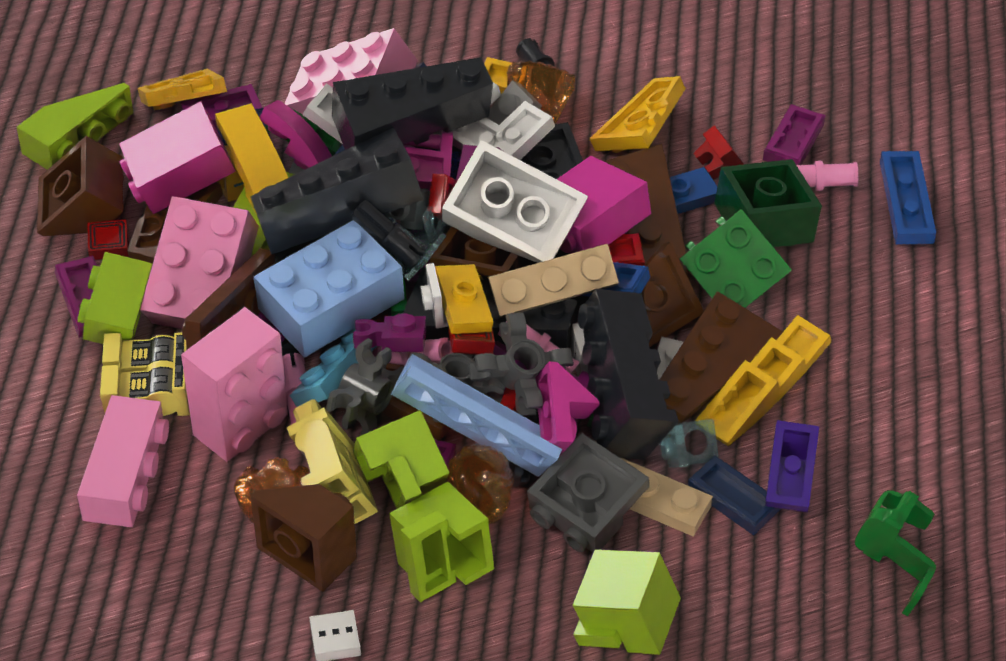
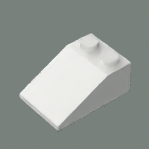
M481 140L442 207V221L479 241L540 263L555 258L586 203L588 196Z

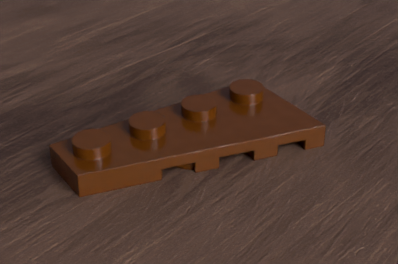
M659 144L604 161L646 181L648 184L651 215L624 233H639L645 264L659 246L666 242H671L678 259L685 255L686 250L663 145ZM680 261V263H681V265H682V267H683V269H684V271H685V273H686V275H687V277H688V279H689V281H690L691 273L687 270V268H686V267L683 265V263Z
M260 248L234 274L225 280L215 292L207 297L197 309L186 317L182 328V335L186 340L187 350L244 307L258 316L260 310L257 305L253 276L275 265V253L271 255L270 250Z
M717 291L659 379L667 381L670 396L664 400L667 409L676 411L677 424L681 425L707 404L745 360L750 363L771 337L777 340L783 331Z

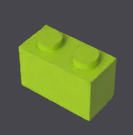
M105 252L101 266L93 265L88 283V289L93 290L90 300L83 298L78 315V322L84 323L83 340L103 344L104 334L121 333L122 340H134L142 313L140 308L153 263Z

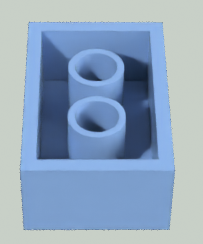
M354 220L253 276L258 309L304 358L355 328V320L371 319L404 300L402 266Z

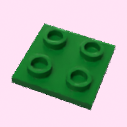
M742 209L728 220L720 216L715 220L718 228L697 245L690 240L685 245L688 252L679 259L711 299L718 291L744 308L748 307L792 271Z

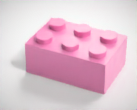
M394 28L380 33H370L365 38L356 41L342 42L328 50L314 51L305 56L301 61V67L290 87L285 104L303 114L306 107L326 83L333 87V82L414 69L418 60Z
M172 196L140 308L153 324L182 329L186 317L197 309L207 297L215 292L225 280L251 257L259 225L250 212L244 209Z
M246 307L181 354L193 436L226 462L230 461L238 453L247 451L256 439L270 428L280 425L288 415L281 335Z

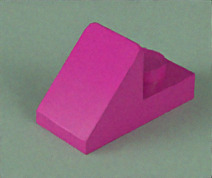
M549 361L535 377L537 387L540 389L543 398V407L538 408L541 438L562 449L560 457L575 440L577 432L575 419L588 418L600 405V402L558 362Z

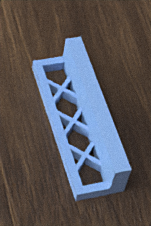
M414 354L407 360L391 393L396 398L421 410V412L538 477L558 460L562 451L561 448L541 438L540 425Z

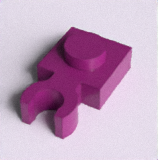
M402 313L395 316H385L384 322L379 323L370 319L355 320L356 331L353 332L355 349L360 343L369 338L373 340L371 348L382 346V350L388 347L391 349V352H424L427 332L426 316H413Z

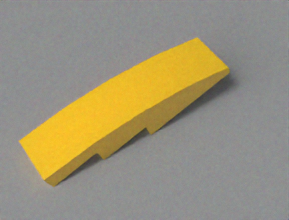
M252 103L216 113L215 117L216 125L230 149L231 161L244 183L246 197L256 213L250 196L260 192L267 186L275 185L289 177Z
M797 315L777 340L771 337L750 363L745 360L697 417L694 421L695 425L725 445H731L762 418L806 373L830 345V335Z

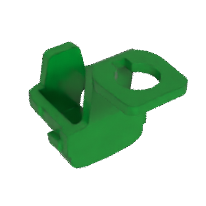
M887 490L880 496L855 538V545L865 555L878 563L883 556H887L919 581L902 611V614L908 617L936 571V565L933 560L900 537L898 533L905 522L925 530L935 514L918 501L919 496L913 492L907 491L902 494Z

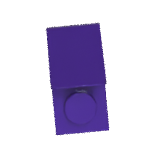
M777 420L765 506L808 512L819 426Z

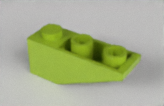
M121 83L42 107L16 127L22 154L48 170L85 136L98 142L105 134L133 114L130 86Z

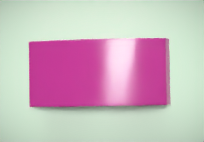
M277 100L264 107L259 117L260 120L268 125V130L272 134L280 138L291 139L284 153L294 158L293 161L297 166L306 170L332 157L327 146L315 130L289 106Z

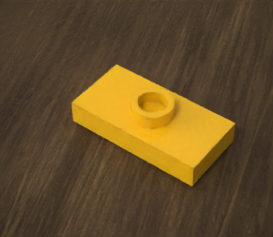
M475 264L435 266L442 296V306L451 334L491 332L494 321Z

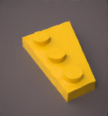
M681 77L652 79L589 138L594 150H612V152L617 153L628 149L649 148L686 89Z

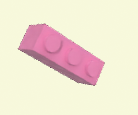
M111 395L77 494L82 521L133 528L138 511L143 512L145 510L148 498V488L146 485L149 477L154 478L157 473L159 461L157 450L159 444L166 443L169 433L168 419H163L161 401Z

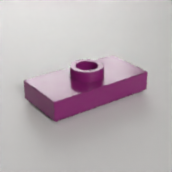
M791 104L763 153V160L771 162L793 159L796 165H802L825 124L826 115Z
M94 256L55 265V275L78 338L83 337L84 323L78 322L83 298L90 300L93 290L88 289V283L93 265L97 266Z

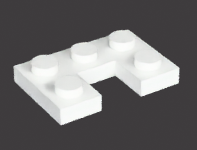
M494 82L491 104L501 96L499 86ZM524 101L500 125L488 118H484L451 131L453 132V146L462 151L463 145L478 146L480 141L483 140L521 160L555 127L552 116ZM443 130L437 131L434 134H441Z

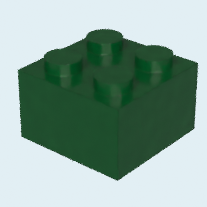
M793 159L721 167L714 204L725 220H728L742 209L773 247L794 246L814 242L822 205Z

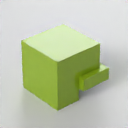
M421 410L356 437L353 453L366 482L382 476L396 509L444 484L450 472Z
M448 481L389 513L397 562L408 573L410 592L420 603L456 583V576L467 585L494 570L488 518Z
M594 550L573 603V607L579 617L573 635L579 646L620 648L623 642L629 653L661 654L681 597L660 552Z

